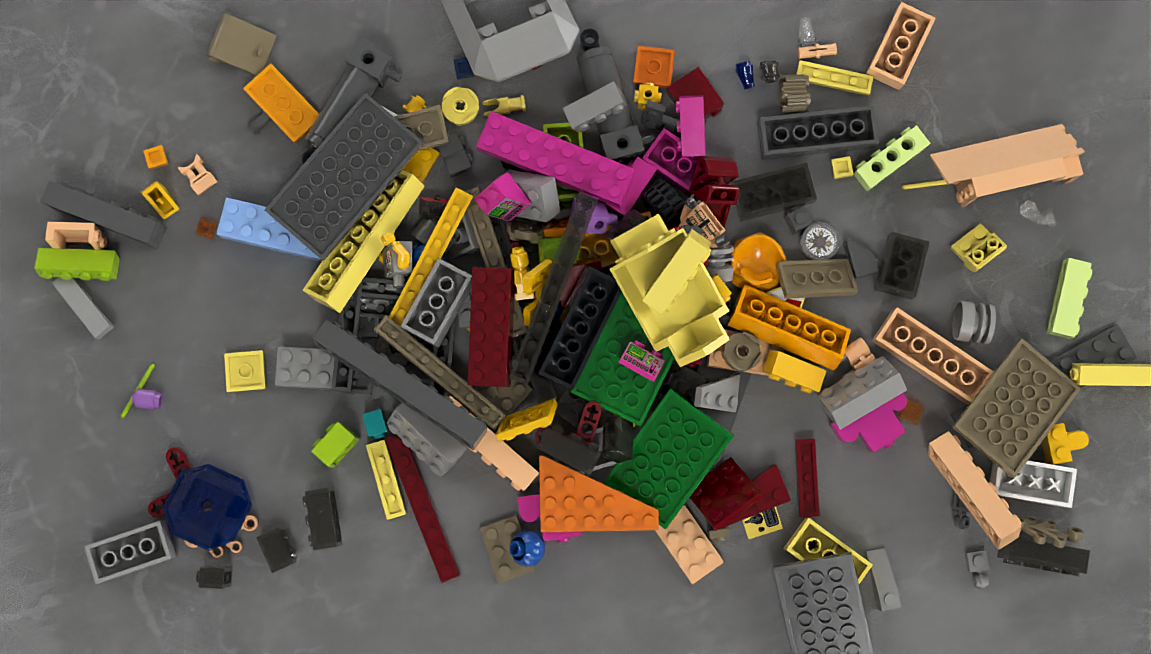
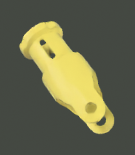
M524 94L516 98L503 97L482 102L483 105H498L499 107L492 112L500 115L510 114L512 111H526ZM491 111L485 112L484 116L489 117Z

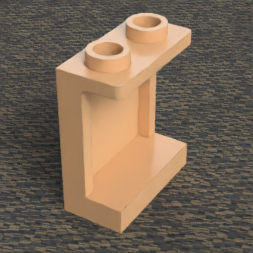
M47 223L45 240L52 248L66 249V243L91 244L95 250H104L107 247V238L95 223Z

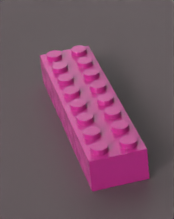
M492 111L476 145L478 152L532 174L555 177L557 184L619 209L635 169Z

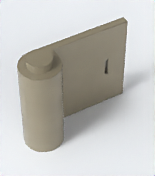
M223 13L206 56L211 63L219 65V63L226 62L257 76L264 69L277 35Z

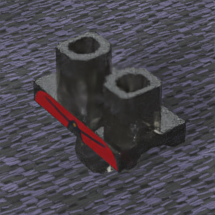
M436 194V198L420 197L419 215H421L422 219L429 220L431 217H439L440 219L449 200L440 199L438 194Z

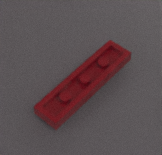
M795 439L799 517L820 516L815 439Z

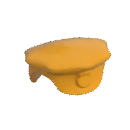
M761 232L737 239L733 246L734 252L730 253L734 256V259L726 262V264L733 265L734 279L731 282L741 289L744 284L762 292L776 289L780 282L776 264L777 262L786 261L782 246L773 238Z

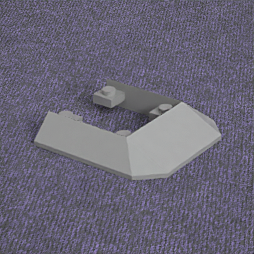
M441 0L474 75L495 82L504 81L569 54L580 32L565 0H544L543 3L530 7L529 12L532 20L501 33L497 32L494 23L476 30L465 6L476 0Z

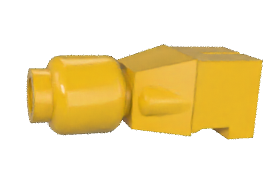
M524 247L512 248L510 258L512 267L515 268L514 280L517 287L515 299L516 301L532 299L535 297V292L531 295L523 293L522 283L523 276L530 272L528 253L524 250Z

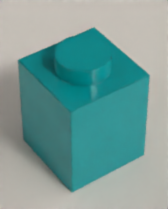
M382 409L362 414L368 437H374V440L386 437L385 433H388L389 429Z

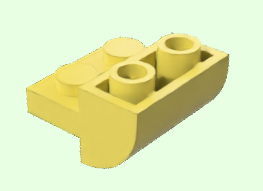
M981 223L951 246V250L964 262V266L972 272H977L1007 248V245L995 233L991 234Z

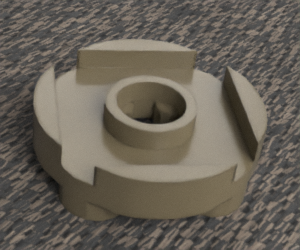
M516 219L515 223L507 222L506 232L513 241H520L522 239L529 240L531 243H540V239L544 237L545 226L541 224V227L537 226V222L530 221V219Z
M750 333L733 334L729 337L730 340L723 344L721 356L726 364L736 371L744 372L752 369L761 359L760 343ZM742 347H744V352L746 353V356H740L738 354V348L741 349Z

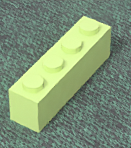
M1073 258L1063 260L1047 334L1066 339L1074 338L1078 334L1080 329L1078 321L1084 312L1082 304L1083 299L1088 294L1086 286L1092 276V263Z

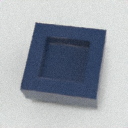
M466 57L453 60L457 80L476 76Z

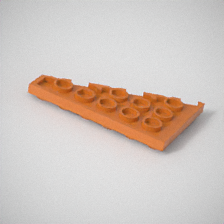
M539 455L541 532L659 530V512L657 508L647 505L638 499L636 500L545 455Z

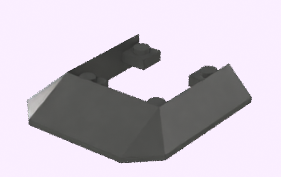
M363 278L340 312L339 325L342 327V330L346 333H353L357 336L358 341H360V337L378 338L374 328L386 315L390 316L404 288H394L393 280ZM456 318L439 348L433 347V354L450 369L452 366ZM416 336V340L418 342H426L423 339ZM335 358L331 390L352 395H372L373 383L360 374H356L354 370ZM431 378L430 380L421 379V383L426 386H433L441 396H449Z

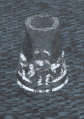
M802 18L800 19L798 42L801 47L813 46L816 36L811 19Z

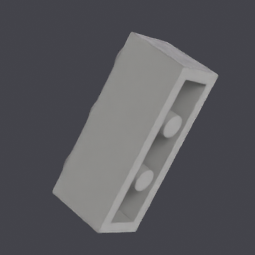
M613 81L564 107L563 110L572 129L576 132H583L590 128L589 125L606 120V116L622 112L624 110L623 107L627 106V103L619 86Z

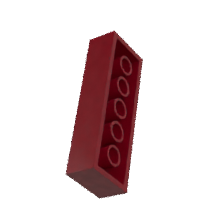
M472 267L467 385L511 387L515 296L514 269Z

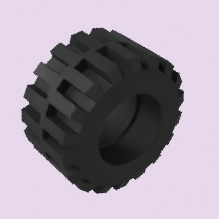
M659 179L641 193L642 201L647 210L650 211L653 217L659 214L667 229L677 227L681 223L680 216L685 203L667 182Z

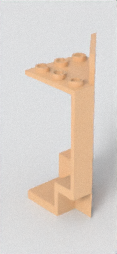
M1063 124L930 154V157L947 185L952 183L956 185V199L958 203H961V207H966L981 196L1052 180V182L1063 180V184L1070 183L1084 175L1079 155L1085 151L1082 148L1076 147L1077 141L1071 134H1066Z

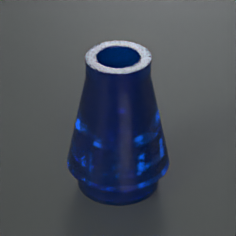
M750 60L736 64L735 71L744 90L755 87L753 64L751 65Z

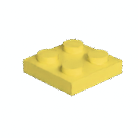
M263 350L224 354L227 392L267 389Z

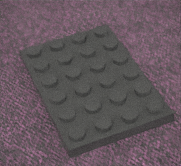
M852 552L773 566L793 654H874Z

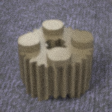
M808 75L780 76L779 84H782V87H780L778 98L779 107H782V114L807 112L811 101L810 93H807L806 87L809 86Z

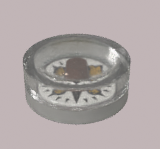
M826 222L811 224L805 229L800 238L801 251L810 260H828L836 254L840 247L838 231Z

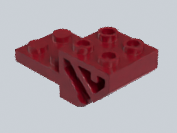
M699 156L689 192L697 197V202L700 200L708 206L724 228L730 207L737 204L740 194L738 186L727 185L739 177L736 162L724 157Z

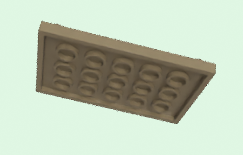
M1021 338L1018 339L952 428L1011 478H1015L1081 388Z

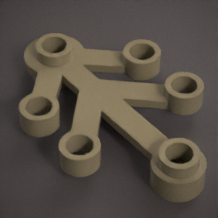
M1017 516L1022 523L1020 532L1023 531L1033 536V541L1038 544H1044L1046 537L1053 540L1052 544L1054 546L1064 548L1066 540L1059 536L1067 537V540L1070 542L1079 543L1084 534V531L1078 527L1069 526L1067 531L1055 529L1056 523L1054 521L1045 520V522L1037 524V519L1027 516L1023 519Z

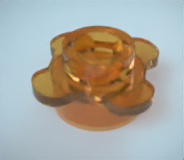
M201 218L195 230L196 235L205 236L208 240L212 239L217 223Z

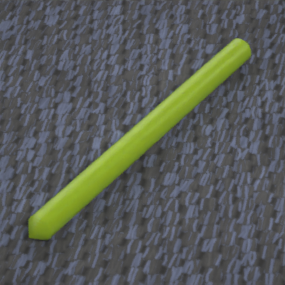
M155 363L150 364L134 392H137L139 388H143L155 367ZM132 397L120 415L121 419L125 418L133 405Z

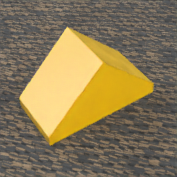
M158 181L141 191L142 195L164 220L180 209L166 188Z

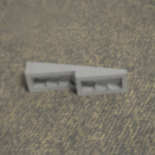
M58 277L52 282L96 339H101L114 328L112 323L74 278L66 280Z

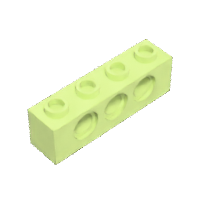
M915 126L913 129L908 127L900 133L902 137L898 140L893 138L886 144V149L883 151L878 149L871 155L872 159L866 162L864 160L856 166L857 170L854 176L867 192L931 144L918 126ZM902 142L909 145V150L902 148ZM888 153L892 154L895 160L889 161L886 155ZM873 164L877 165L880 168V172H874L871 166Z

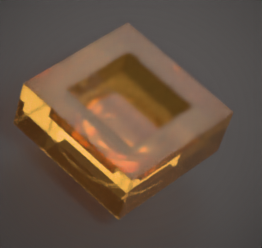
M907 400V405L901 410L898 418L918 425L925 407Z

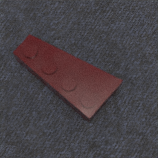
M773 464L751 480L762 492L763 497L720 529L791 501L777 464Z

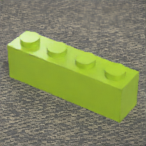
M38 248L34 269L40 277L45 279L60 277L66 280L71 278H80L82 280L99 279L102 281L117 280L120 258L115 250Z

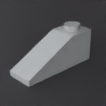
M886 549L866 551L867 561L873 564L869 571L877 609L885 611L901 608L897 585Z

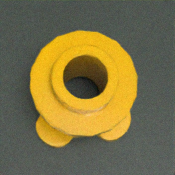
M418 95L416 97L411 96L410 102L402 107L407 113L425 109L426 106L424 104L426 101Z

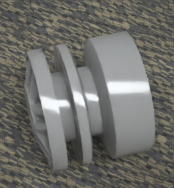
M727 244L722 248H710L712 251L705 265L710 277L712 278L715 274H718L723 282L732 281L734 279L733 265L725 264V262L734 259V256L729 254L734 252V247Z
M958 301L952 322L953 339L955 341L968 342L972 337L974 343L989 344L992 340L996 324L995 306L993 304L985 306L984 303H979L975 309L973 302Z

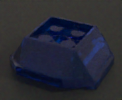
M206 464L180 473L163 506V510L172 535L207 551H211L236 540L253 505L244 479L213 465ZM206 501L212 502V508L209 511H204L202 508Z

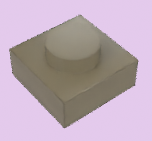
M727 527L717 531L715 529L707 531L708 538L714 539V542L724 541L726 536H730Z

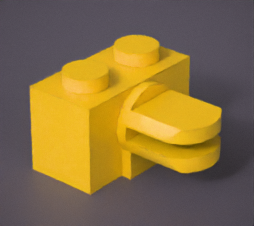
M1064 423L1055 424L1041 442L1046 464L1055 465L1071 462V451L1085 448L1089 443L1088 435L1081 430L1066 432Z

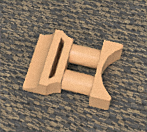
M196 154L195 160L191 165L178 167V169L184 176L187 175L191 183L190 186L197 195H200L217 183V180L213 174L206 171L202 165L204 162L198 154ZM195 168L199 173L197 176L192 171Z

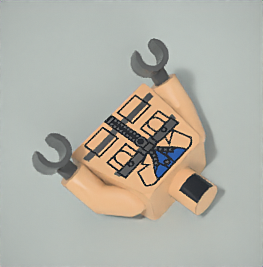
M692 194L686 200V204L683 207L679 227L683 228L685 225L700 227L702 230L701 236L711 242L710 248H722L729 244L730 241L724 240L726 234L723 232L726 230L708 206L700 200L698 202L695 201L693 198L694 194Z

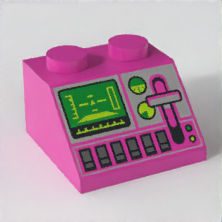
M508 172L493 181L474 198L485 215L508 222L531 204L530 200Z
M637 340L634 343L630 342L619 363L654 382L665 362L661 359L663 355L655 350H652L651 353L644 349L646 345Z

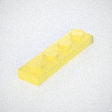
M801 60L798 63L796 75H808L809 83L866 96L870 95L874 77Z
M381 440L366 445L387 520L406 515L386 441Z

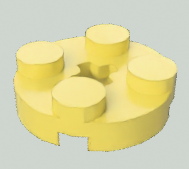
M454 87L447 91L443 97L442 112L449 122L457 126L471 123L480 111L476 94L468 88ZM457 102L466 104L463 110L456 109Z

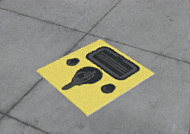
M776 507L743 520L748 539L783 529Z

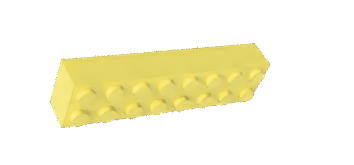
M401 170L324 261L322 260L303 291L315 301L340 313L385 245L380 237L386 233L395 232L425 186L413 174Z

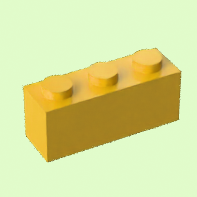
M769 350L762 372L768 374V378L771 380L779 381L781 379L785 381L784 385L793 388L798 386L801 387L800 391L811 394L812 391L820 392L827 370L780 351Z

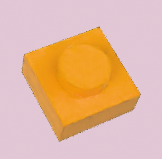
M162 145L143 150L150 170L168 165L166 153Z

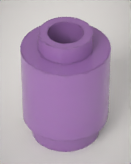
M139 388L132 396V403H135L136 408L160 409L163 401V394L155 390Z

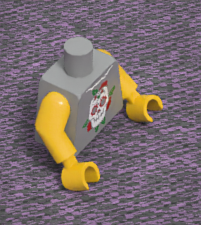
M386 233L380 238L387 247L382 250V253L380 252L378 260L384 265L385 278L393 279V287L404 288L405 278L412 273V241H395L396 238L393 233Z

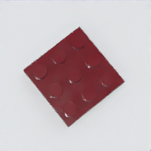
M730 457L704 477L690 496V500L715 531H717L761 499L763 494Z

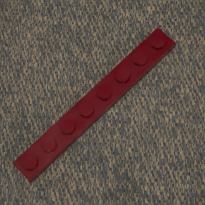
M397 434L385 438L441 583L460 576L410 448L402 442V439Z

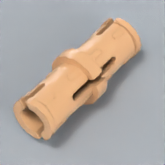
M817 43L814 46L797 48L798 59L812 57L819 59L820 56L837 54L836 43L825 45Z

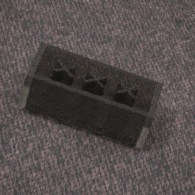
M807 162L736 180L731 184L738 186L740 189L736 204L740 222L789 210L796 206L801 207L812 204L817 200Z
M1018 537L998 550L997 558H1002L1003 563L1019 566L1023 562L1022 566L1040 569L1042 566L1041 570L1060 573L1061 569L1062 574L1079 577L1080 573L1087 574L1090 550L1070 546L1059 548L1052 543L1038 544L1032 539Z

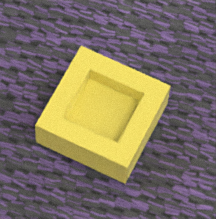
M850 156L831 159L830 163L834 179L854 175Z

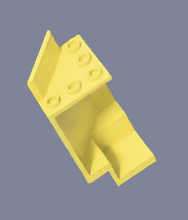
M657 214L610 241L619 256V259L615 261L616 265L611 267L610 271L654 350L657 352L669 346L677 363L682 367L709 355L730 340L719 321V318L729 312V309L702 262L698 264L700 267L692 280L690 278L687 279L688 284L680 296L676 294L677 299L669 312L665 310L661 315L642 301L647 290L687 236L684 228L678 231L673 228L668 231L662 218Z

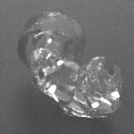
M1025 200L1020 206L1021 215L1035 225L1038 223L1048 228L1057 226L1052 208L1044 209L1042 214H1039L1035 202L1031 200Z

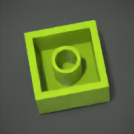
M340 422L332 423L327 428V434L324 438H318L312 445L314 449L311 452L328 467L335 468L360 440L353 431Z

